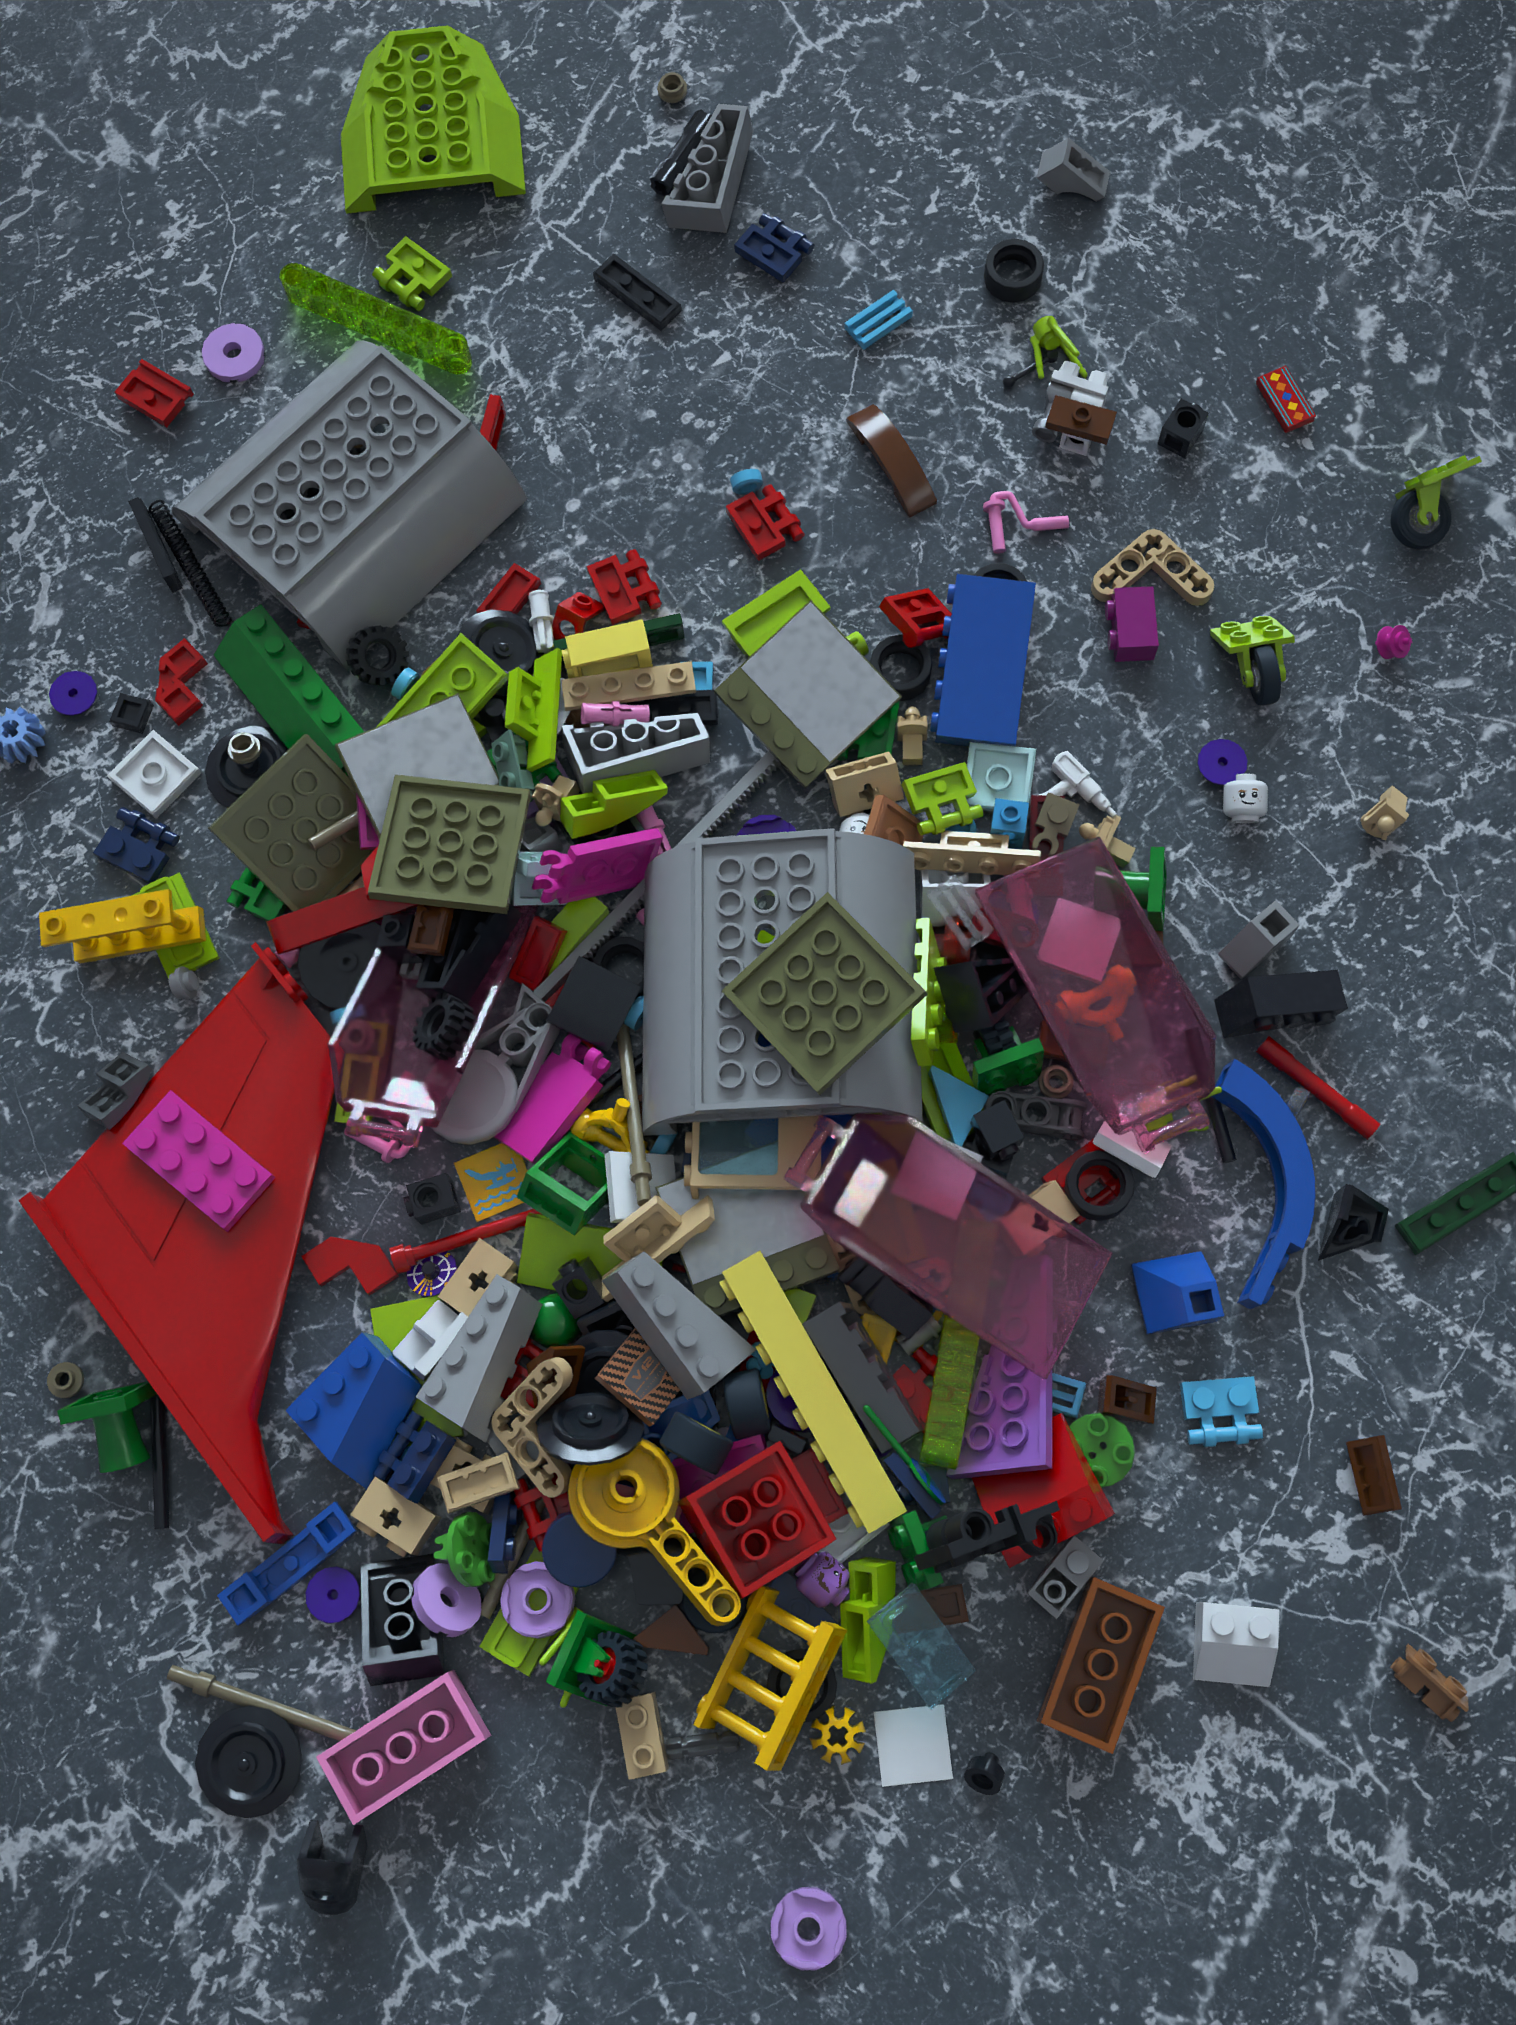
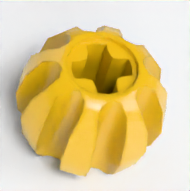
M831 1706L830 1709L825 1711L829 1717L828 1722L822 1723L816 1718L810 1726L811 1728L819 1729L822 1732L821 1737L809 1739L813 1750L820 1745L827 1747L825 1754L820 1759L830 1764L831 1756L837 1752L841 1755V1765L852 1762L846 1753L848 1748L852 1747L858 1753H861L865 1743L858 1742L853 1737L856 1733L866 1732L863 1721L853 1726L848 1723L855 1711L845 1707L843 1717L837 1718L834 1715V1706ZM834 1725L837 1729L844 1726L847 1729L844 1734L846 1742L843 1745L838 1741L833 1744L828 1741L831 1737L829 1730L831 1726Z

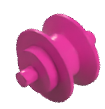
M1397 625L1394 628L1385 626L1379 631L1375 644L1380 656L1384 659H1391L1393 657L1404 658L1410 650L1412 638L1408 629L1403 625Z

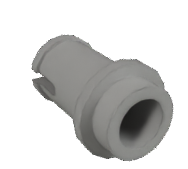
M932 1316L910 1339L902 1333L895 1338L910 1356L912 1352L933 1336L938 1338L939 1335L937 1333L942 1330V1327Z

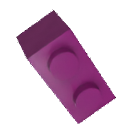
M1153 586L1114 588L1111 600H1107L1105 604L1106 620H1111L1112 630L1108 631V649L1114 650L1115 662L1154 660L1159 643Z

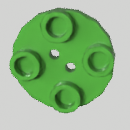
M1102 1413L1085 1414L1072 1422L1070 1429L1101 1488L1112 1486L1122 1480L1132 1468L1135 1457L1133 1437L1127 1427L1115 1417ZM1105 1442L1107 1447L1102 1448L1100 1443ZM1090 1452H1094L1096 1457H1090Z
M477 1512L459 1514L453 1519L448 1533L435 1538V1543L443 1546L441 1551L434 1553V1558L448 1561L455 1578L465 1587H478L495 1579V1573L492 1572L488 1563L492 1523H487L485 1518Z

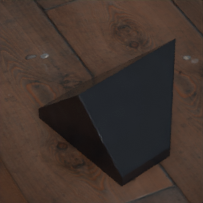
M1345 1184L1333 1196L1318 1261L1373 1242H1381L1389 1209L1353 1185Z

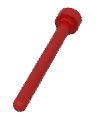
M530 1209L413 1248L411 1245L404 1246L402 1243L389 1248L390 1256L398 1275L410 1271L411 1266L417 1265L418 1260L477 1242L479 1238L483 1240L523 1227L529 1213L542 1214L535 1209Z

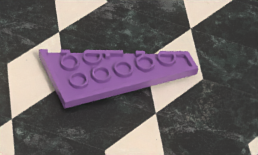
M1047 1255L1014 1260L1001 1300L1004 1303L999 1322L994 1323L990 1335L993 1337L988 1355L984 1354L967 1407L970 1410L965 1430L960 1431L956 1442L959 1445L954 1464L950 1463L946 1476L951 1479L1052 1469L1053 1260Z

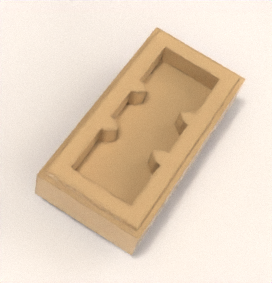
M504 1453L437 1477L448 1513H453L520 1489L509 1453Z

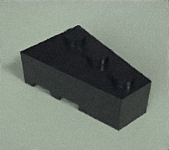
M509 904L508 914L455 908L444 956L426 955L416 988L430 999H436L437 994L446 992L468 1004L521 918L522 913L511 904Z
M1021 957L975 960L933 968L945 1002L946 1017L952 1023L955 1033L993 1027L1031 989Z
M1338 970L1247 977L1214 999L1223 1039L1280 1028H1295L1314 1022L1317 1026L1326 1025L1336 1021L1335 1016L1348 1009Z

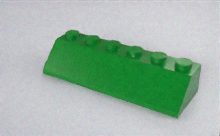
M261 604L232 623L214 653L215 659L288 750L304 734H308L348 776L335 749V744L363 733V729Z

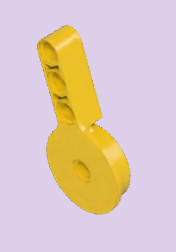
M642 1438L641 1443L629 1455L611 1463L590 1466L575 1464L568 1485L569 1505L575 1521L590 1538L613 1548H646L655 1556L710 1624L724 1626L736 1618L741 1608L739 1596L674 1517L678 1506L677 1501H679V1480L671 1460L662 1449ZM621 1480L631 1482L635 1488L634 1496L628 1498L621 1497L616 1491L615 1484ZM674 1538L681 1543L682 1554L680 1556L672 1557L665 1552L663 1544L666 1539ZM695 1567L702 1569L706 1574V1584L701 1587L691 1584L688 1579L689 1569ZM722 1597L729 1602L731 1610L728 1616L721 1617L714 1612L712 1607L714 1598Z

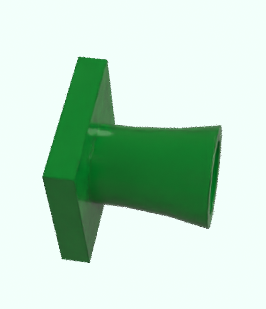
M1151 847L1149 872L1114 870L1096 866L1093 885V909L1099 912L1145 909L1148 914L1149 931H1163L1164 935L1167 879L1165 847Z
M148 1381L93 1392L57 1410L61 1425L92 1418L98 1448L100 1473L125 1469L150 1458L132 1409L157 1395Z

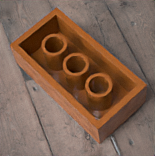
M1095 1577L1089 1578L1036 1721L1113 1754L1165 1607Z

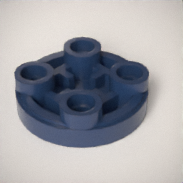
M571 1511L561 1513L556 1517L546 1530L542 1543V1557L548 1572L558 1582L570 1587H587L602 1580L613 1567L617 1554V1548L605 1546L590 1538L579 1527Z

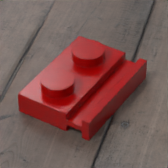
M141 359L139 361L140 366L129 373L115 390V394L119 400L167 428L185 406L184 402L188 397L192 398L194 393L189 386Z

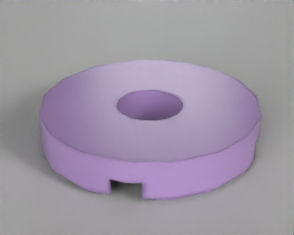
M231 323L223 325L212 331L204 341L202 348L203 362L212 376L222 382H230V380L245 381L257 374L262 367L265 358L264 345L255 330L244 324ZM233 349L241 350L237 357H226L228 352Z
M536 1561L524 1564L515 1570L516 1572L507 1579L503 1586L500 1600L503 1617L512 1629L522 1636L538 1639L552 1636L566 1625L573 1614L576 1599L574 1588L554 1579L545 1567L544 1562ZM542 1589L547 1595V1603L541 1610L534 1611L529 1606V1596L533 1591Z
M438 1563L429 1566L414 1581V1595L411 1597L412 1606L419 1620L429 1630L437 1634L441 1631L448 1634L446 1637H457L465 1634L479 1620L481 1597L477 1587H465L458 1582L449 1564ZM440 1594H444L450 1599L452 1607L444 1604Z
M801 1887L787 1893L777 1904L771 1919V1938L776 1951L787 1964L800 1970H818L830 1964L841 1953L846 1940V1918L841 1905L830 1893L817 1887ZM806 1917L814 1918L820 1926L819 1934L811 1940L802 1938L797 1930L799 1922Z

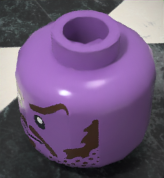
M827 1551L819 1554L815 1553L803 1560L794 1573L798 1577L796 1580L798 1591L818 1608L826 1607L830 1603L835 1607L838 1606L850 1591L846 1586L850 1577L849 1571Z

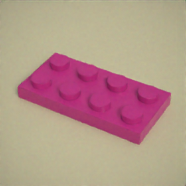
M171 1090L122 1143L227 1232L276 1178Z

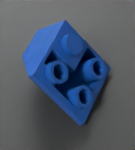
M1201 1251L1131 1264L1147 1335L1214 1323L1224 1317L1216 1279Z

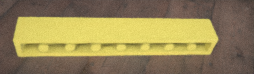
M757 1251L722 1271L725 1277L724 1280L719 1282L729 1301L736 1298L743 1311L737 1314L747 1333L753 1330L756 1332L761 1341L759 1345L755 1346L766 1366L770 1363L774 1364L779 1373V1376L774 1378L777 1387L784 1398L789 1395L792 1396L798 1407L792 1413L802 1431L808 1427L810 1428L816 1439L810 1445L820 1463L828 1460L834 1471L828 1477L838 1495L840 1496L846 1492L852 1503V1506L848 1507L847 1511L857 1529L864 1525L870 1534L907 1512L761 1251Z

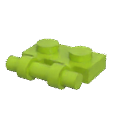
M407 236L385 256L390 267L386 271L381 267H376L372 273V276L379 281L380 287L387 292L392 291L399 296L400 302L407 307L412 306L417 311L422 310L425 305V300L418 296L422 291H425L432 297L453 277L450 268ZM402 276L410 280L406 286L398 281Z
M965 762L906 779L901 784L912 814L926 812L928 820L917 823V829L921 836L929 833L937 835L945 832V828L958 824L963 827L972 824L974 819L983 817L981 805L969 807L966 800L967 798L974 797L977 791ZM953 803L955 812L942 815L939 807Z

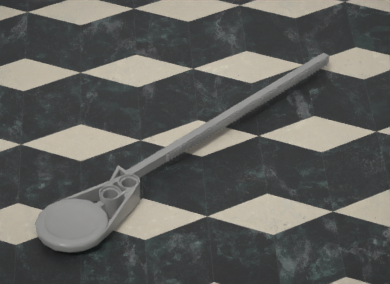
M768 751L675 847L695 842L697 838H709V834L714 835L713 830L718 831L717 826L722 827L721 822H726L725 818H730V813L735 814L734 809L739 810L738 805H743V800L747 801L746 796L751 797L750 792H755V787L760 788L759 783L764 784L763 779L768 780L767 775H772L771 771H776V766L780 767V762ZM645 878L534 992L522 983L513 1016L463 1045L464 1048L461 1052L456 1050L454 1058L448 1057L447 1061L441 1060L433 1067L424 1081L421 1104L424 1118L436 1134L452 1143L472 1145L490 1140L507 1127L518 1111L541 1065L544 1063L560 1033V1028L548 1022L544 1026L535 1027L540 1019L548 1018L552 1010L545 1001L566 982L579 956L587 960L590 957L594 958L593 954L597 953V949L602 944H605L606 940H611V935L616 936L614 932H620L619 927H624V922L629 923L627 919L629 917L633 918V913L637 914L636 909H641L640 905H644ZM499 1040L500 1048L503 1052L497 1056L488 1050L480 1049ZM517 1043H525L521 1050L512 1051V1048ZM511 1065L516 1067L528 1066L519 1087L517 1077L510 1068Z

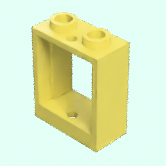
M643 619L565 636L568 649L562 650L568 678L653 667Z

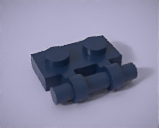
M763 213L759 219V224L764 228L761 229L752 224L734 244L735 253L784 283L802 262V254L798 251L801 250L809 255L813 251L815 244L806 239V234L799 230L793 231L785 226V222L779 217H771ZM779 236V237H781L782 239H784L786 242L783 243L782 241H780V240L777 239L776 237Z
M121 807L117 812L116 818L125 822L123 830L121 831L110 825L93 854L97 858L150 884L156 881L170 859L166 853L160 851L165 843L172 847L176 846L180 836L171 832L169 826L161 822L156 824L146 819L145 814L137 810L130 811ZM140 830L150 835L147 844L136 839Z
M412 1410L405 1423L401 1421L395 1430L398 1434L388 1450H383L378 1458L380 1463L373 1472V1475L386 1481L393 1469L395 1472L387 1484L406 1499L418 1504L457 1440L427 1420L419 1432L417 1429L424 1420V1417ZM409 1442H413L403 1459H399Z

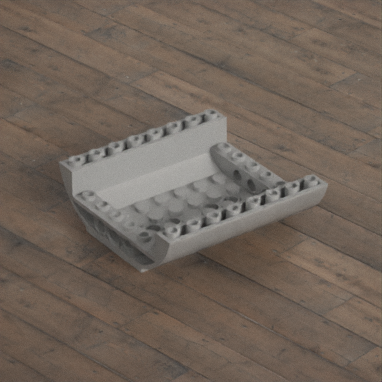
M358 340L172 508V515L193 534L200 530L314 631L324 651L343 668L348 670L351 666L347 665L346 660H349V655L346 654V649L350 647L348 642L356 636V632L370 626L381 625L382 627L392 628L527 500V496L512 471L486 438L475 428L469 418L382 345L377 346L368 341ZM378 424L389 425L388 430L384 433L378 434L373 432L374 427ZM356 445L366 446L365 451L359 455L350 453V450ZM307 489H319V493L315 497H303ZM287 509L296 511L291 519H280L283 511ZM375 643L371 644V645L367 648L366 652H367Z
M834 828L697 838L695 842L680 845L663 852L648 864L645 871L643 1136L677 1134V1123L863 1113H882L887 1123L923 1121L921 1066L917 1064L911 1043L912 1010L830 1087L819 1095L773 1045L769 1047L758 1045V1037L761 1034L759 1030L722 992L733 979L827 892L913 978L914 973H918L917 959L914 956L917 931L915 860L912 851L900 844L880 837L854 832L835 831ZM772 895L775 897V903L771 908L767 910L757 908V902L760 897ZM765 928L775 930L776 934L771 942L762 944L757 941V936L761 930Z

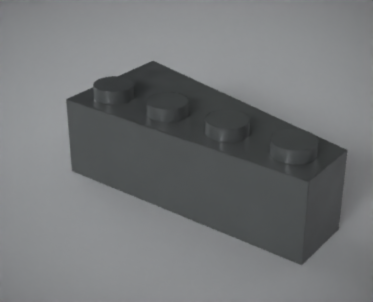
M839 1301L802 1324L817 1352L821 1354L828 1365L827 1370L837 1386L840 1385L847 1396L845 1401L855 1418L859 1416L866 1427L863 1433L873 1450L879 1448L881 1453H886L892 1450L893 1447L863 1411L865 1405H868L899 1444L924 1431L852 1304Z

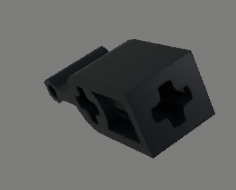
M861 1250L838 1274V1278L845 1285L850 1286L862 1296L869 1308L908 1339L933 1316L932 1300L895 1270L884 1268L864 1250Z

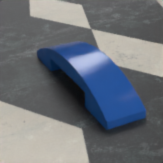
M334 1501L309 1521L304 1530L254 1570L244 1573L217 1595L237 1626L259 1613L294 1587L357 1532V1529L337 1501Z

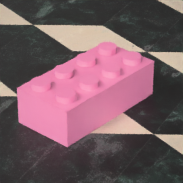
M452 1670L322 1752L316 1758L350 1821L355 1825L492 1735L455 1670Z

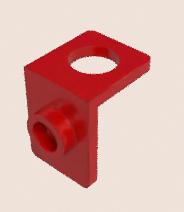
M577 592L559 603L552 624L554 639L565 638L560 628L563 620L572 623L575 634L583 633L586 621L604 611L602 603L581 592Z

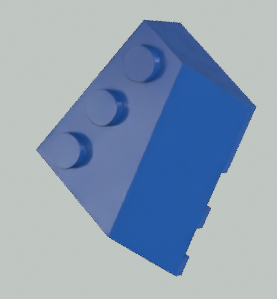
M362 1332L285 1411L333 1465L367 1490L375 1475H373V1472L380 1463L378 1460L383 1450L387 1451L397 1433L395 1430L400 1422L405 1423L417 1400L416 1395L422 1388V1385L393 1356V1352L378 1336Z

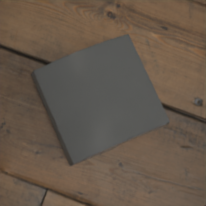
M122 1052L96 1073L104 1084L77 1105V1107L86 1117L110 1130L137 1101L149 1079L152 1069L148 1064Z

